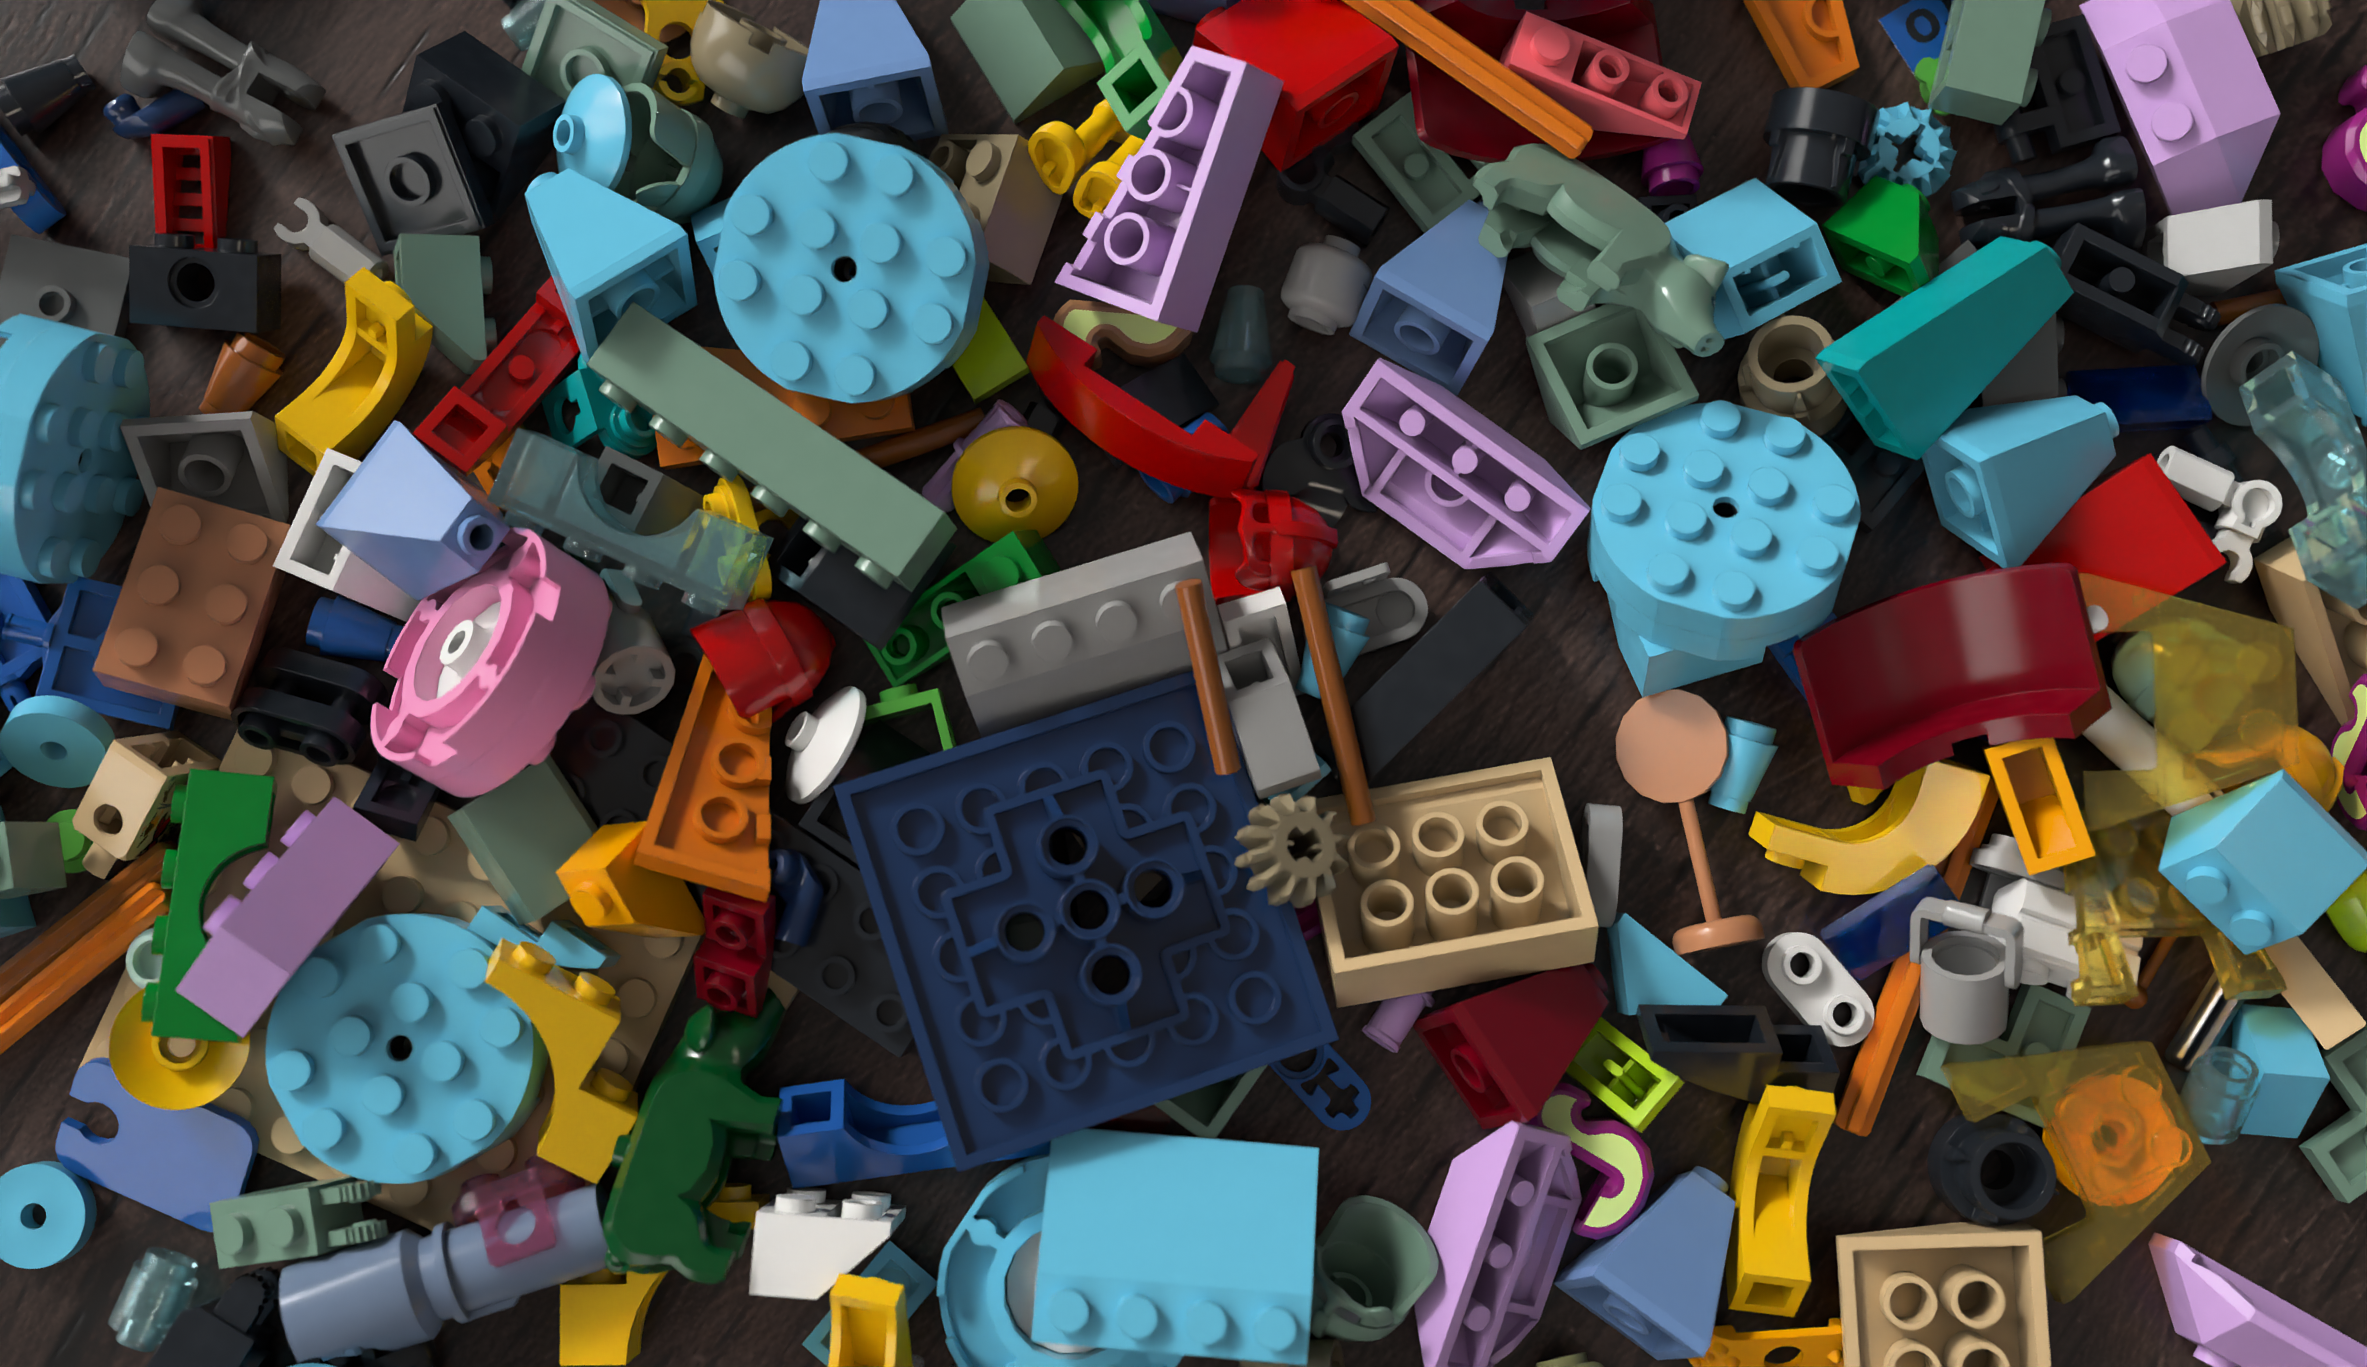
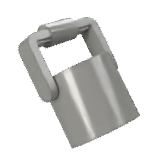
M603 569L600 577L607 588L608 597L612 601L613 608L608 619L603 646L592 673L596 679L592 695L595 702L608 712L620 715L637 714L654 707L667 696L674 684L675 668L650 614L641 607L642 599L629 572Z
M1926 897L1919 902L1912 912L1910 920V962L1921 965L1920 1020L1923 1027L1933 1036L1950 1043L1971 1045L1982 1044L1996 1039L2006 1030L2009 988L2017 989L2022 976L2024 928L2019 920L2011 916L1991 912L1987 908L1953 900L1945 901ZM1928 920L1940 922L1945 926L1961 929V931L1945 932L1932 937L1928 941ZM1986 934L2004 938L2006 940V946L2002 944L2000 941H1998L1996 938L1988 936Z

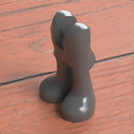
M156 0L147 14V25L157 38L175 46L189 47L231 69V72L221 78L180 55L155 37L143 31H137L127 46L120 74L122 88L138 97L154 98L166 86L180 90L208 104L213 111L240 123V127L251 137L268 142L272 146L281 144L295 146L303 132V128L296 121L271 106L278 94L310 110H316L326 94L325 88L301 69L270 54L266 48L259 46L254 41H251L247 46L214 26L204 18L201 0Z

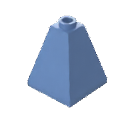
M820 0L802 77L803 91L819 135L826 134L839 126L865 121L893 126L903 131L904 134L910 136L914 141L940 136L941 134H949L930 57L897 1Z
M1470 199L1380 267L1349 333L1350 336L1416 374L1443 386L1456 396L1459 394L1494 333L1507 257L1497 258L1479 244L1478 237L1489 211L1483 205V202L1475 203Z
M394 420L315 525L411 598L419 601L478 573L510 528L495 501L484 490L434 454L412 435L413 432L401 422Z
M1695 1166L1692 1171L1675 1175L1647 1198L1645 1206L1629 1226L1620 1233L1598 1239L1563 1268L1554 1279L1553 1284L1656 1360L1704 1357L1711 1344L1736 1201L1726 1195L1729 1189L1728 1184L1717 1174L1700 1166Z

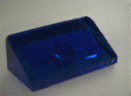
M2190 365L2079 370L2066 373L2068 396L2077 395L2093 405L2098 402L2106 404L2118 421L2119 432L2196 428L2212 421L2211 406L2208 399L2202 394L2201 380L2195 365L2193 367Z
M1927 864L1824 927L1819 934L1850 975L1856 980H1863L1910 951L1911 914L1923 898L1933 897L1945 901L1953 900L1958 902L1960 900L1933 864L1931 866ZM1928 920V940L1948 929L1949 926Z

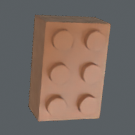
M158 487L93 668V672L103 686L232 720V711L248 687L286 571L274 567L273 564L291 525Z

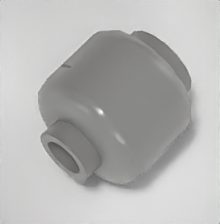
M1327 235L1323 243L1312 242L1299 246L1281 290V299L1290 309L1288 314L1290 320L1304 328L1326 335H1334L1336 328L1349 327L1355 323L1373 275L1367 264L1358 258L1361 249L1356 244L1337 236Z

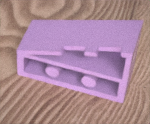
M335 796L317 817L308 810H305L281 839V842L289 848L280 858L269 851L260 860L243 882L251 891L242 902L230 895L219 906L203 927L213 937L175 990L242 1038L246 1036L275 996L323 938L329 934L400 844Z

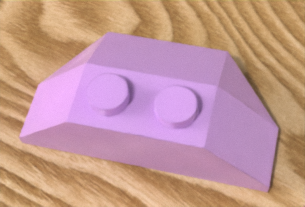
M2090 0L2079 5L2170 215L2241 203L2281 113L2231 1Z
M1382 358L1376 361L1342 410L1362 496L1464 569L1510 566L1532 562L1534 564L1552 562L1591 509L1544 458L1443 386Z
M1511 1121L1452 1160L1427 1232L1438 1256L1437 1274L1429 1287L1414 1303L1424 1367H1493L1510 1354L1540 1320L1582 1200L1576 1167L1570 1154L1572 1150L1570 1136L1560 1131Z
M2155 1232L2153 1233L2148 1244L2175 1333L2198 1345L2193 1354L2194 1358L2210 1367H2367L2366 1346L2183 1242Z

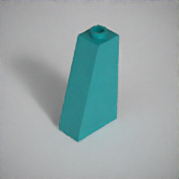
M2000 236L1825 347L1815 359L1875 446L1919 460L2067 301L2074 291L2060 269L2062 267L2060 257L2048 245L2040 241H2032L2030 243Z

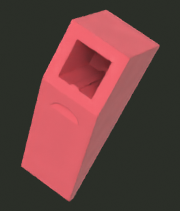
M1527 11L1502 50L1499 59L1500 63L1592 126L1593 130L1683 140L1687 136L1702 84L1700 81Z

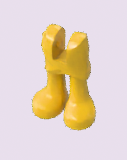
M1105 98L1094 107L1092 115L1076 130L1061 121H1052L1041 126L1032 134L1028 141V153L1043 183L1056 194L1061 195L1065 193L1081 176L1074 190L1073 204L1079 213L1091 219L1095 211L1103 214L1122 181L1116 175L1128 154L1135 156L1145 140L1125 132ZM1110 140L1122 143L1121 147L1108 160L1097 162L1081 176L1086 166Z

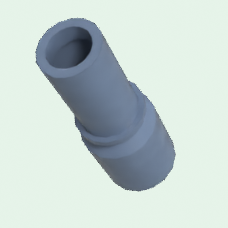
M598 1182L597 1184L584 1186L458 1227H454L448 1221L439 1223L433 1227V1232L430 1236L422 1237L414 1231L405 1228L389 1233L382 1238L357 1243L288 1265L283 1268L279 1280V1300L288 1341L297 1361L301 1362L311 1358H321L322 1361H326L335 1357L357 1356L363 1354V1350L370 1348L393 1352L434 1339L447 1319L454 1317L456 1321L463 1324L473 1319L514 1307L522 1295L606 1269L605 1254L608 1246L603 1236V1220L609 1202L607 1193Z

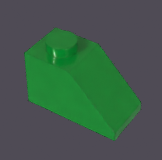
M1875 175L1822 225L1842 270L1895 294L1906 297L1939 276V237L1928 214L1931 209L1930 204L1923 193L1910 184H1903L1901 186Z

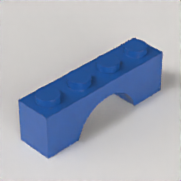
M845 1079L782 1087L779 1089V1098H782L784 1102L778 1121L777 1138L793 1189L956 1167L935 1101L918 1105L886 1104L862 1095ZM1051 1140L993 1161L1050 1154Z

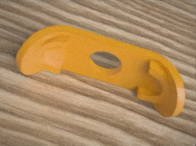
M1841 1318L1829 1319L1828 1327L1740 1333L1735 1331L1733 1325L1714 1326L1711 1344L1704 1357L1687 1359L1693 1367H1844ZM1792 1346L1801 1350L1796 1358L1786 1363L1774 1364L1764 1360L1771 1350L1778 1347Z

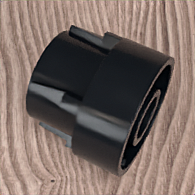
M1793 87L1775 92L1771 99L1763 134L1764 141L1772 147L1765 185L1791 203L1813 207L1843 206L1847 202L1852 177H1856L1858 174L1860 162L1871 156L1880 111L1864 99L1834 90Z
M1985 1110L1965 1112L1946 1122L1937 1132L1930 1145L1927 1168L1929 1179L1936 1195L1953 1212L1982 1225H2010L2037 1214L2048 1204L2052 1195H2059L2060 1193L2055 1188L2056 1168L2050 1153L2036 1132L2020 1119ZM1991 1150H1994L2000 1158L2001 1170L1993 1182L1983 1185L1980 1181L1981 1165L1986 1155Z

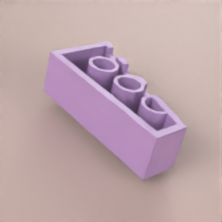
M1191 46L1148 120L1152 128L1148 137L1135 156L1128 154L1116 177L1122 180L1103 214L1095 211L1082 234L1088 238L1073 264L1065 263L1054 283L1152 320L1197 333L1284 81L1247 62Z

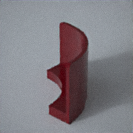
M1411 0L1497 61H1499L1502 50L1527 11L1663 66L1654 6L1649 0H1546L1544 3L1545 10L1516 9L1515 0ZM1405 45L1416 132L1422 142L1451 155L1486 163L1505 161L1512 149L1517 146L1532 143L1548 145ZM1594 130L1591 139L1576 159L1584 162L1622 155L1667 142L1671 138Z
M2069 563L2026 565L1996 569L1920 586L1848 612L1804 635L1793 646L1794 657L1832 785L1885 790L1895 782L1925 766L1954 756L1951 743L1987 734L1989 745L2040 738H2076L2112 709L2078 571Z

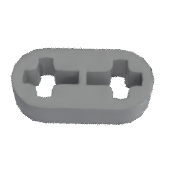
M1587 803L1582 818L1579 858L1599 927L1611 928L1615 920L1618 901L1623 814L1620 806Z

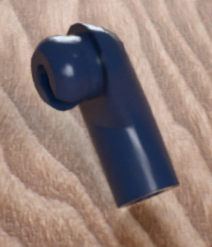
M172 89L141 109L132 95L122 94L104 107V115L114 124L113 131L128 140L151 136V134L168 133L205 109V104L203 101L180 90Z

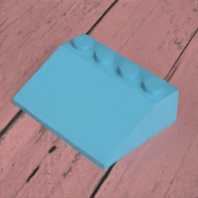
M1084 1128L1051 1140L1031 1342L1307 1365L1313 1284L1319 1148Z

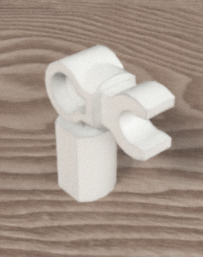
M2175 446L2167 447L2160 454L2157 463L2182 499L2211 512L2218 508L2219 517L2214 525L2218 532L2212 541L2220 553L2224 552L2230 559V568L2225 575L2224 581L2230 584L2242 583L2252 570L2253 557L2249 550L2252 543H2258L2265 528L2275 522L2281 514L2283 503L2277 487L2268 481L2253 480L2238 483L2234 481L2233 472Z

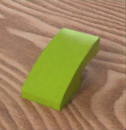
M983 297L977 331L967 348L952 365L976 405L1029 373V368Z

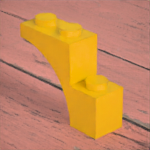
M502 938L488 960L485 982L514 1001L536 1026L550 1055L555 1077L553 1099L539 1129L537 1156L597 1184L612 1161L613 1151L619 1135H628L638 1118V1093L633 1091V1086L630 1082L608 1069L600 1068L597 1072L591 1070L621 1021V998L615 996V989L600 977L588 972H581L579 976H576L555 965V958L540 946L527 941H521L519 945H516Z
M726 1183L720 1196L708 1210L732 1223L751 1222V1229H755L756 1212L770 1202V1194H751L752 1184ZM606 1268L561 1284L560 1366L626 1365L641 1353V1339L645 1317L651 1300L668 1271L644 1275L634 1272L616 1274Z
M839 1273L830 1293L832 1324L828 1367H913L904 1285L890 1283L878 1277L864 1278Z

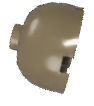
M708 0L695 23L690 41L691 62L698 78L714 91L710 102L733 116L745 119L749 109L770 114L787 109L799 100L804 94L802 77L809 47L775 27L772 31L754 22L756 17L724 3Z

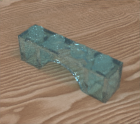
M2292 350L2240 386L2239 391L2254 434L2280 459L2294 479L2304 499L2308 517L2288 530L2306 580L2357 610L2367 604V448L2341 382Z
M521 428L516 430L487 498V502L507 510L504 518L506 523L523 531L530 529L539 536L542 535L544 528L567 537L563 548L567 551L600 563L603 554L626 564L622 575L654 589H659L662 581L685 591L681 599L683 603L713 616H718L722 608L726 610L744 609L774 539L722 514L697 509L682 524L665 533L653 536H643L622 525L606 506L598 481L597 458L542 433Z

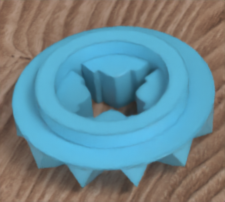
M1908 101L1895 107L1886 109L1882 107L1879 110L1880 118L1871 156L1860 162L1858 170L1860 179L1866 184L1876 175L1901 186L1903 184H1910L1928 198L1939 190L1951 176L1949 173L1957 151L1952 149L1949 138L1951 127L1942 126L1933 116V109L1921 110L1910 107ZM1913 134L1916 135L1915 142L1917 144L1914 148V153L1921 160L1911 159L1906 165H1902L1895 172L1893 168L1897 163L1895 159L1898 156L1899 150L1891 145V143L1901 144L1906 138H1910Z

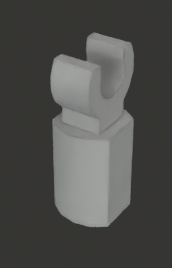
M298 197L294 202L308 216L306 228L300 232H292L280 223H277L274 227L275 232L282 240L295 249L309 250V256L313 261L344 284L362 267L368 269L382 281L388 274L389 266L385 260L340 226L335 224L328 226V219L324 212L307 199Z

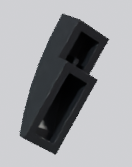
M1638 1004L1636 1016L1650 1060L1682 1079L1711 1091L1753 1102L1761 1101L1767 1085L1780 1087L1797 1086L1805 1090L1833 1093L1840 1070L1821 1025H1772L1765 1006Z

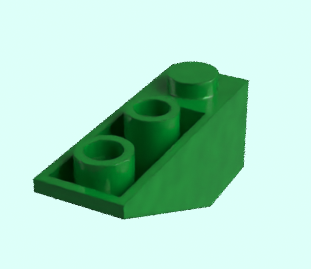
M1012 531L927 589L882 651L867 641L865 643L893 688L905 685L952 657L945 637L942 607L1062 570L1038 531Z

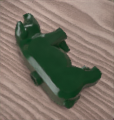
M769 986L766 991L763 1009L757 1018L734 1010L723 1011L709 1005L700 1008L687 1021L684 1036L650 1083L634 1129H631L628 1135H619L613 1151L612 1166L620 1170L603 1220V1236L608 1246L605 1254V1265L612 1273L624 1274L626 1272H634L644 1275L677 1269L691 1282L713 1285L725 1281L733 1261L741 1259L752 1223L743 1221L732 1223L729 1220L718 1217L708 1209L720 1196L727 1182L732 1158L772 1161L779 1143L777 1138L778 1121L783 1108V1099L762 1097L746 1086L747 1075L767 1056L786 1013L784 1006Z

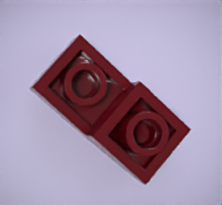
M708 886L702 894L706 938L693 956L697 998L707 1001L717 1009L723 1011L734 1010L757 1018L763 1009L771 971L775 939L776 896L769 894L767 901L762 902Z

